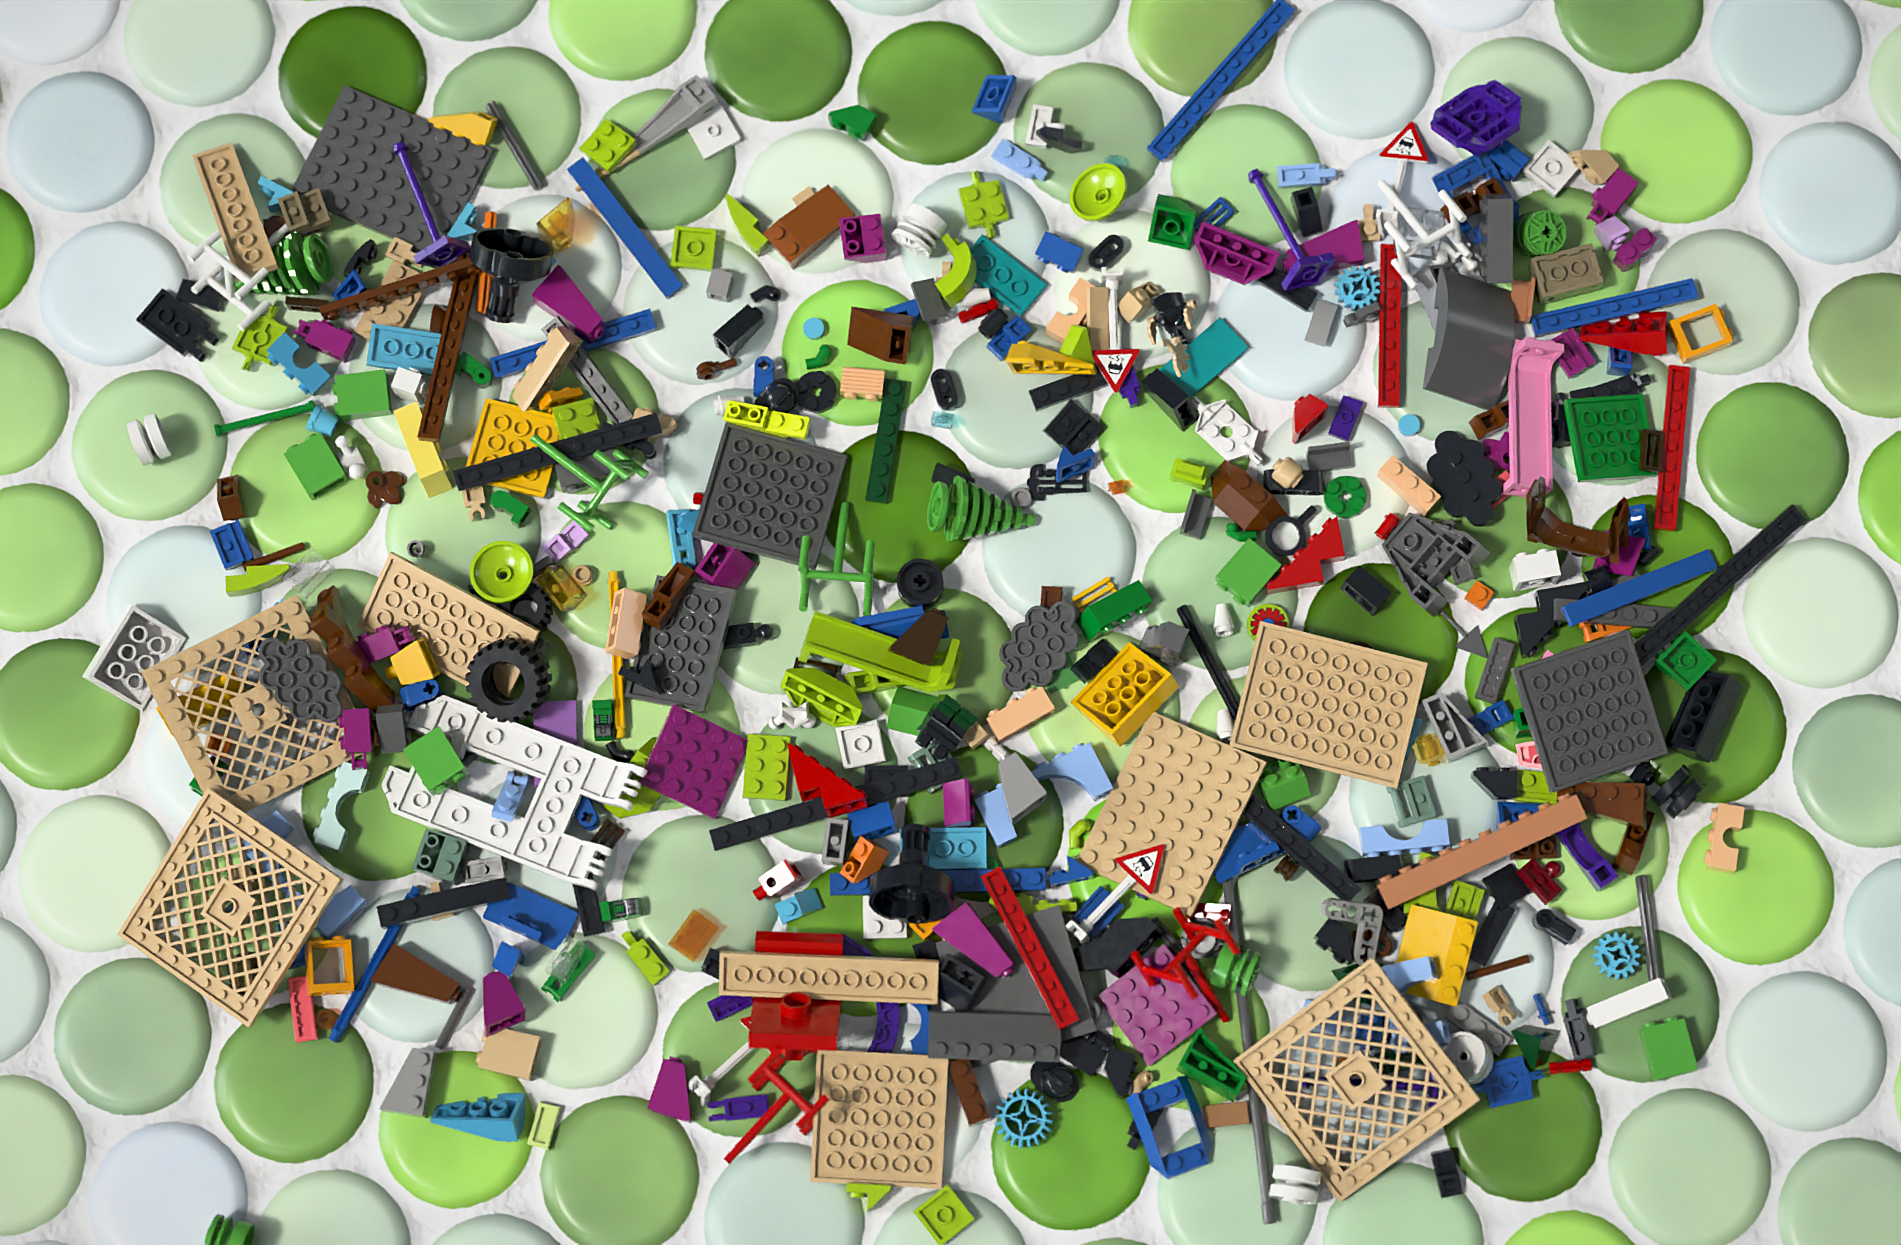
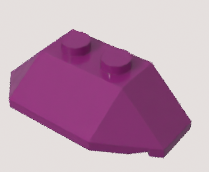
M1202 221L1194 240L1205 270L1241 285H1246L1272 273L1280 255V252Z

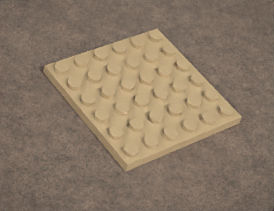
M817 1050L814 1104L823 1094L829 1097L830 1101L813 1119L810 1182L942 1189L949 1059L928 1058V1055Z

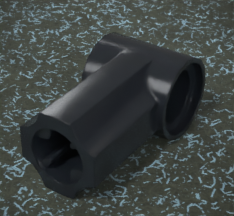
M1549 909L1538 911L1532 918V924L1537 930L1544 931L1565 946L1576 932V929L1556 917ZM1540 915L1547 916V925H1543L1540 923Z

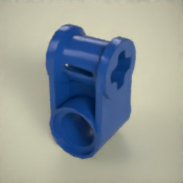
M760 356L755 361L754 397H758L766 387L775 381L773 361L768 356ZM764 363L767 364L766 371H762L761 368Z
M428 679L405 686L399 690L405 711H412L417 706L427 704L436 700L435 698L442 696L443 690L435 680ZM433 686L435 689H433L432 694H429V687Z
M582 795L574 814L585 830L592 831L598 828L600 819L591 799ZM587 816L591 817V823L587 822Z
M1295 805L1287 806L1280 816L1284 822L1309 843L1322 829L1318 822ZM1294 813V819L1288 820V814Z

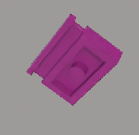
M1573 327L1552 339L1556 343L1564 344V352L1556 361L1568 379L1595 364L1596 361Z

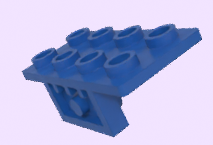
M1249 822L1235 829L1214 872V876L1218 883L1221 884L1286 852L1253 823Z
M508 882L511 899L488 904L483 918L561 952L578 917V913Z

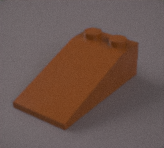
M828 184L777 220L763 234L768 239L770 245L794 269L840 229L839 219L854 217L855 213Z

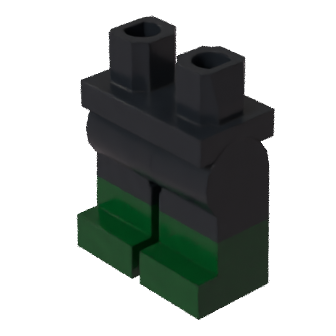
M939 694L922 724L917 728V731L920 733L915 743L922 748H927L930 742H933L936 746L930 754L938 760H943L948 753H954L971 725L975 724L978 718L966 708L961 707L962 705L949 695Z

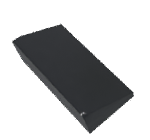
M936 463L931 479L933 483L942 481L947 484L949 489L951 481L953 482L954 477L959 475L966 480V483L969 481L975 484L974 478L941 463Z

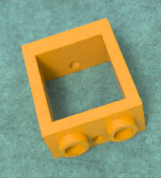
M1716 303L1669 321L1667 330L1683 364L1728 348L1733 342L1732 330L1726 326L1724 312L1721 308L1718 309ZM1712 314L1722 340L1692 351L1681 325Z
M344 936L332 937V940L324 941L323 937L310 938V941L304 944L307 996L344 995L354 992L351 939L345 940ZM342 948L344 983L314 984L312 950Z

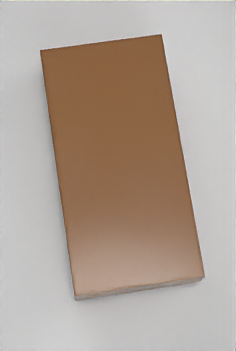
M1247 1101L1203 1106L1204 1120L1207 1128L1249 1124Z

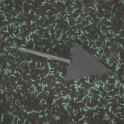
M1441 609L1439 613L1464 637L1454 647L1488 658L1478 626L1466 634Z

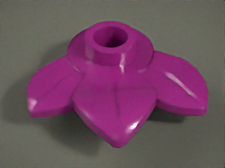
M1504 432L1500 441L1484 439L1483 448L1487 455L1484 458L1491 461L1494 470L1502 468L1510 471V464H1507L1504 460L1507 457L1510 458L1509 432Z

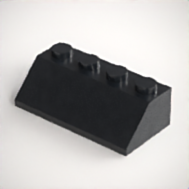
M1706 671L1686 691L1666 736L1665 743L1667 748L1693 760L1710 763L1743 686L1730 675Z

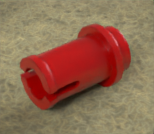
M1392 513L1384 516V521L1374 532L1377 537L1384 541L1394 527L1399 525L1400 519Z

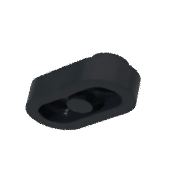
M1114 234L1107 236L1089 254L1088 264L1090 268L1095 271H1101L1102 267L1107 268L1122 253L1124 248L1122 238ZM1114 244L1117 248L1112 250L1109 246ZM1101 259L1103 262L1101 264L1095 263V260Z
M945 369L935 370L931 375V385L937 405L942 410H952L957 405L958 397L951 374ZM943 378L945 382L943 384H939L937 382L938 379ZM945 398H950L951 402L944 403L943 400Z

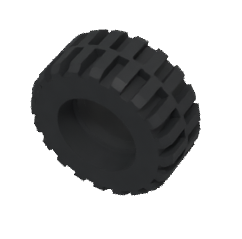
M514 637L496 640L478 651L473 656L474 660L469 662L467 668L470 672L466 673L465 680L469 681V685L466 686L467 693L471 692L472 697L469 699L472 704L476 702L479 706L477 710L480 713L486 712V717L491 720L497 718V721L502 723L522 720L536 712L546 702V695L551 691L552 686L548 685V682L552 681V674L547 672V669L550 668L549 663H544L542 658L545 656L541 651L539 653L535 651V645L532 643L525 645L526 640L519 638L515 641ZM498 662H509L515 665L522 673L525 687L521 697L517 699L506 697L495 686L493 671Z

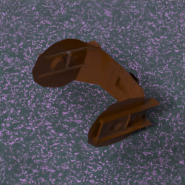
M1540 476L1538 480L1535 479L1526 495L1527 541L1534 543L1539 541L1543 544L1572 552L1571 554L1577 557L1587 555L1602 558L1609 555V562L1619 564V546L1628 548L1627 525L1629 505L1627 499L1623 497L1618 502L1612 516L1609 533L1587 530L1563 522L1545 506V478Z

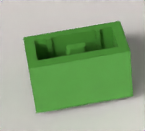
M1280 759L1267 763L1258 786L1265 802L1272 811L1311 796L1306 776L1299 764Z

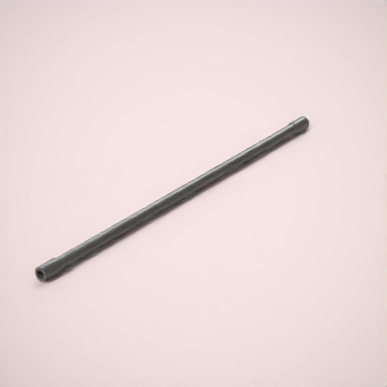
M1232 878L1222 883L1225 904L1231 905V922L1228 930L1236 943L1241 944ZM1240 985L1236 992L1244 1053L1253 1046L1248 998L1247 996L1240 995L1242 987ZM1247 1080L1262 1199L1263 1224H1274L1277 1221L1273 1198L1269 1197L1271 1182L1260 1096Z

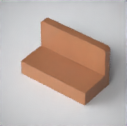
M1531 277L1530 281L1513 279L1510 296L1514 308L1515 323L1528 324L1531 319L1536 277Z

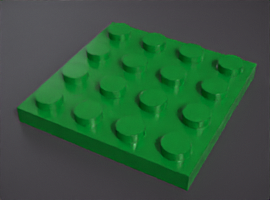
M1644 394L1574 398L1563 401L1578 483L1649 478L1659 475L1654 474V472H1646V470L1639 471L1641 431L1644 428L1650 429ZM1654 452V454H1653V465H1652V466H1654V467H1655V452Z

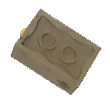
M1592 243L1531 258L1528 267L1531 277H1536L1535 290L1540 305L1601 289L1604 280L1596 254L1593 252Z

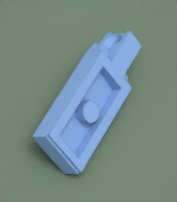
M1005 139L1001 140L991 155L994 160L1025 179L1035 177L1043 182L1047 177V171L1040 167L1041 163L1037 159Z
M1319 163L1277 166L1279 188L1324 185L1325 181L1335 180L1336 178L1335 168L1324 169V165H1319Z

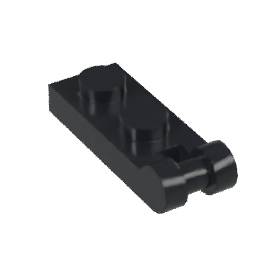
M604 421L601 428L611 426V424ZM643 439L622 444L623 447L631 451L637 449L643 452L648 460H653L657 455L654 446Z

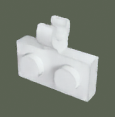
M1033 104L1026 146L1047 148V143L1036 135V130L1044 126L1064 129L1065 134L1064 124L1051 123L1054 112L1053 107Z

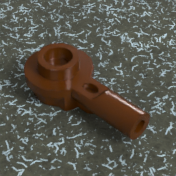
M733 358L720 363L718 361L703 362L697 366L696 375L698 379L710 380L716 372L737 366L736 359Z

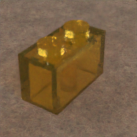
M562 564L548 566L536 579L538 584L562 612L575 610L588 596Z

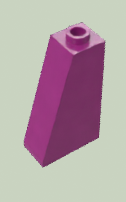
M1353 220L1299 245L1305 257L1332 252L1335 261L1328 271L1351 268L1352 266H1363L1365 260L1358 220ZM1291 249L1286 250L1285 258H1282L1283 269L1287 270L1288 273L1297 260Z
M557 265L531 294L534 304L554 318L559 316L567 327L590 343H593L604 333L605 326L603 320L564 269Z
M965 902L932 928L936 934L996 978H1006L1014 972L1013 967L1016 966V963L970 903Z

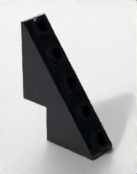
M1587 582L1536 591L1534 597L1537 612L1516 615L1514 618L1522 659L1526 656L1530 659L1538 650L1535 646L1540 641L1545 643L1552 635L1550 630L1554 626L1558 628L1563 623V621H1553L1554 599L1579 600L1583 595L1587 597L1591 593Z

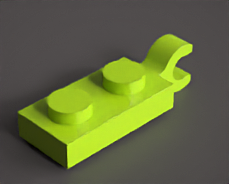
M628 930L621 935L630 946L626 953L653 986L670 973L643 938L637 942Z

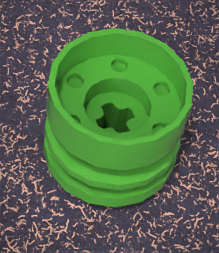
M1551 210L1527 212L1520 215L1513 224L1514 246L1527 256L1556 252L1561 248L1566 239V226L1563 219Z
M1225 942L1215 964L1210 983L1224 989L1229 981H1232V992L1236 993L1239 986L1242 985L1240 995L1246 997L1257 979L1260 970L1261 954L1256 952L1252 960H1249L1251 950L1247 949L1243 957H1240L1239 953L1234 955Z
M216 1214L207 1230L204 1245H252L255 1225L239 1220L233 1228L232 1217L228 1216L225 1219L224 1215Z

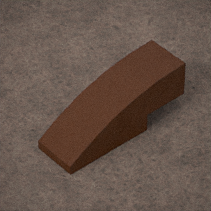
M1509 400L1474 416L1468 422L1478 441L1509 426Z
M676 562L654 590V598L642 612L645 623L660 631L663 630L683 599L695 574L694 570Z

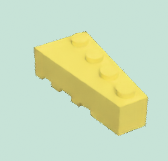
M414 402L393 412L420 481L428 497L431 498L452 489L446 471L449 469L445 459H440L439 454L442 451L438 442L419 441L417 436L424 408L420 409L418 403Z

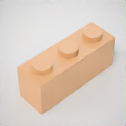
M1394 455L1378 471L1377 477L1424 518L1439 503L1441 496Z
M627 588L614 593L605 653L625 659L638 655L641 648L640 635L644 629L642 612L647 607L646 594Z
M1033 687L1025 692L1026 696L1021 699L1016 697L1007 702V707L1001 710L996 708L988 713L989 717L986 718V723L999 744L1055 712V707L1043 687L1038 689Z

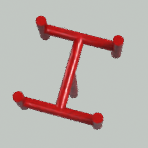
M1176 907L1172 912L1190 940L1179 954L1163 970L1146 965L1138 951L1132 952L1130 956L1149 987L1156 985L1157 982L1154 977L1182 984L1190 998L1195 999L1199 994L1180 965L1185 961L1207 999L1218 1012L1221 1021L1226 1023L1230 1020V1017L1191 953L1207 936L1225 940L1234 955L1240 952V948L1222 918L1215 920L1214 923L1218 928L1215 929L1189 922L1181 908Z
M776 1048L747 1080L757 1092L770 1080L783 1094L723 1158L729 1165L790 1100L805 1113L795 1124L804 1136L813 1129L814 1117L830 1101V1098L823 1094L812 1106L777 1073V1070L786 1061L781 1057L782 1054Z

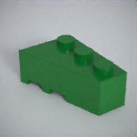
M1137 580L1089 605L1076 623L1087 641L1091 643L1115 627L1129 622L1133 616H1141L1149 610L1147 607L1151 604L1152 599L1140 580Z
M1200 1027L1176 1071L1185 1076L1187 1075L1192 1080L1234 1102L1247 1078L1218 1049V1046L1204 1034Z

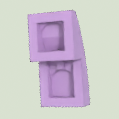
M572 521L542 549L555 563H559L580 546L590 534L575 521Z

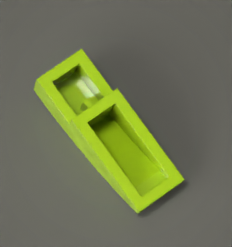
M727 194L725 196L726 203L735 229L747 247L759 257L769 247L768 239L757 230L760 227L759 220L731 195Z
M289 564L246 566L247 575L225 576L226 593L229 597H235L261 591L293 573V569Z
M865 670L849 672L844 676L845 684L853 687L857 696L908 686Z

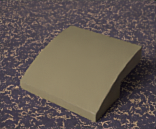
M319 188L299 195L296 191L278 198L290 233L307 232L332 225Z

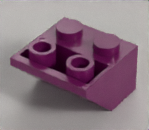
M880 213L839 219L844 260L861 263L886 261Z
M713 543L696 568L695 574L697 578L708 585L738 590L755 563L739 549Z
M968 778L943 783L945 828L971 827V822H975L974 806H970V801H974L973 784H969Z

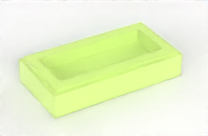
M543 1102L538 1103L528 1145L549 1150L560 1107Z

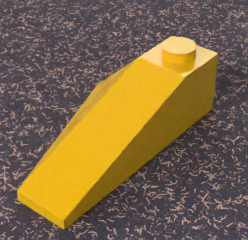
M1027 341L1011 344L1006 358V363L1013 374L1097 375V370L1093 364L1030 344Z

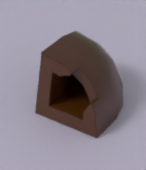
M435 304L433 306L429 330L431 333H442L447 311L442 305Z

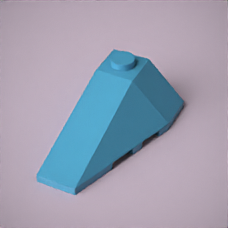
M502 1093L497 1094L498 1098L485 1100V1097L477 1098L476 1102L467 1104L464 1101L437 1105L430 1121L434 1124L495 1141L518 1142L524 1129L526 1094Z

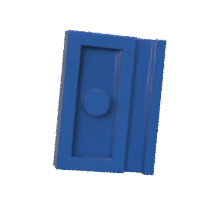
M238 519L233 523L225 524L210 531L226 571L242 565L246 561L255 559Z
M1100 885L1072 919L1080 924L1099 907L1110 893ZM1117 900L1093 925L1094 928L1089 934L1096 939L1124 908V905Z

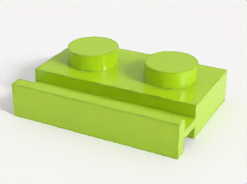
M1516 771L1517 797L1514 802L1539 804L1548 801L1551 804L1557 802V791L1549 792L1543 772Z
M1454 880L1444 913L1475 921L1485 890Z

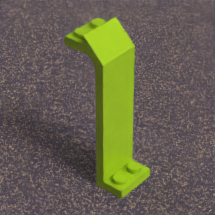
M815 611L808 626L798 660L806 663L809 655L814 656L815 653L926 692L954 689L963 654L961 653L962 650L958 649L961 640L952 638L947 650L935 652L930 666H925L889 652L888 648L897 640L896 638Z

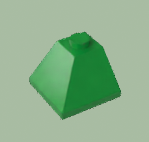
M1158 194L1148 242L1188 250L1196 211L1179 198Z

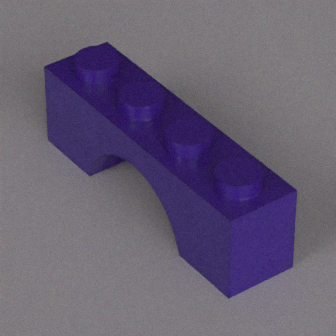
M1580 822L1555 833L1596 892L1618 877L1606 858L1602 857L1590 844L1582 831Z

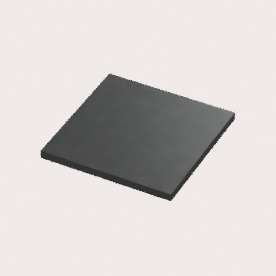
M726 422L692 537L799 566L802 537L808 535L811 537L809 569L816 570L848 455Z
M1630 630L1511 668L1550 793L1668 754Z
M1060 905L1025 915L1079 1018L1078 1022L1061 1030V1042L1097 1031ZM1004 922L989 926L988 928L1016 963V966L1013 967L1014 972L1006 978H996L946 940L935 943L941 963L947 953L952 954L988 977L967 1012L1051 1015ZM1000 1060L969 1061L973 1069Z

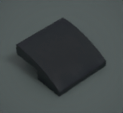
M1071 399L1042 431L1061 448L1066 446L1070 453L1075 455L1083 452L1104 427Z

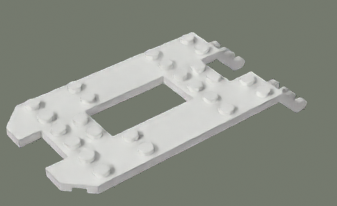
M445 695L435 698L436 700L427 704L417 706L407 726L410 729L426 735L439 726L446 733L462 760L466 751L539 778L541 781L525 818L515 815L513 821L508 822L491 817L493 805L450 789L451 785L448 786L447 791L433 796L427 790L413 766L409 773L389 766L381 786L388 799L391 812L446 835L465 840L469 844L568 883L597 890L598 882L588 880V874L590 872L599 877L603 876L604 872L592 867V865L606 868V862L595 858L597 853L610 857L613 850L597 843L582 841L567 835V829L582 795L606 805L621 807L631 811L632 802L622 800L621 798L623 793L637 797L638 792L626 786L630 785L640 789L642 784L636 780H631L630 777L634 773L644 778L647 770L633 764L611 760L515 722L510 723L506 721L502 723L498 722L497 718L491 720L486 717V712L480 713L476 707Z

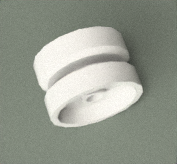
M155 412L144 417L146 430L138 419L127 423L132 446L143 466L154 462L153 448L161 459L172 456L167 436Z
M1458 1032L1450 1036L1451 1044L1442 1045V1049L1469 1084L1478 1083L1485 1079L1492 1070L1494 1061L1491 1048L1486 1042L1472 1033Z
M1274 1165L1272 1177L1275 1180L1285 1182V1184H1272L1269 1197L1288 1203L1317 1205L1318 1192L1306 1186H1319L1321 1180L1320 1172L1293 1166Z

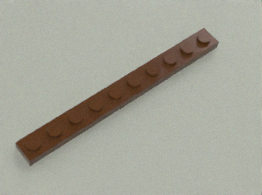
M470 250L461 255L458 261L469 258ZM479 273L463 275L458 280L453 281L417 437L419 441L440 443Z

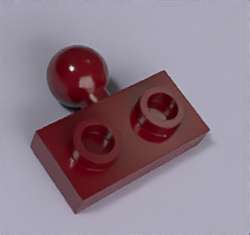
M1532 858L1516 872L1544 905L1562 891L1552 879L1558 877L1562 872V867L1557 861L1548 862L1544 870Z

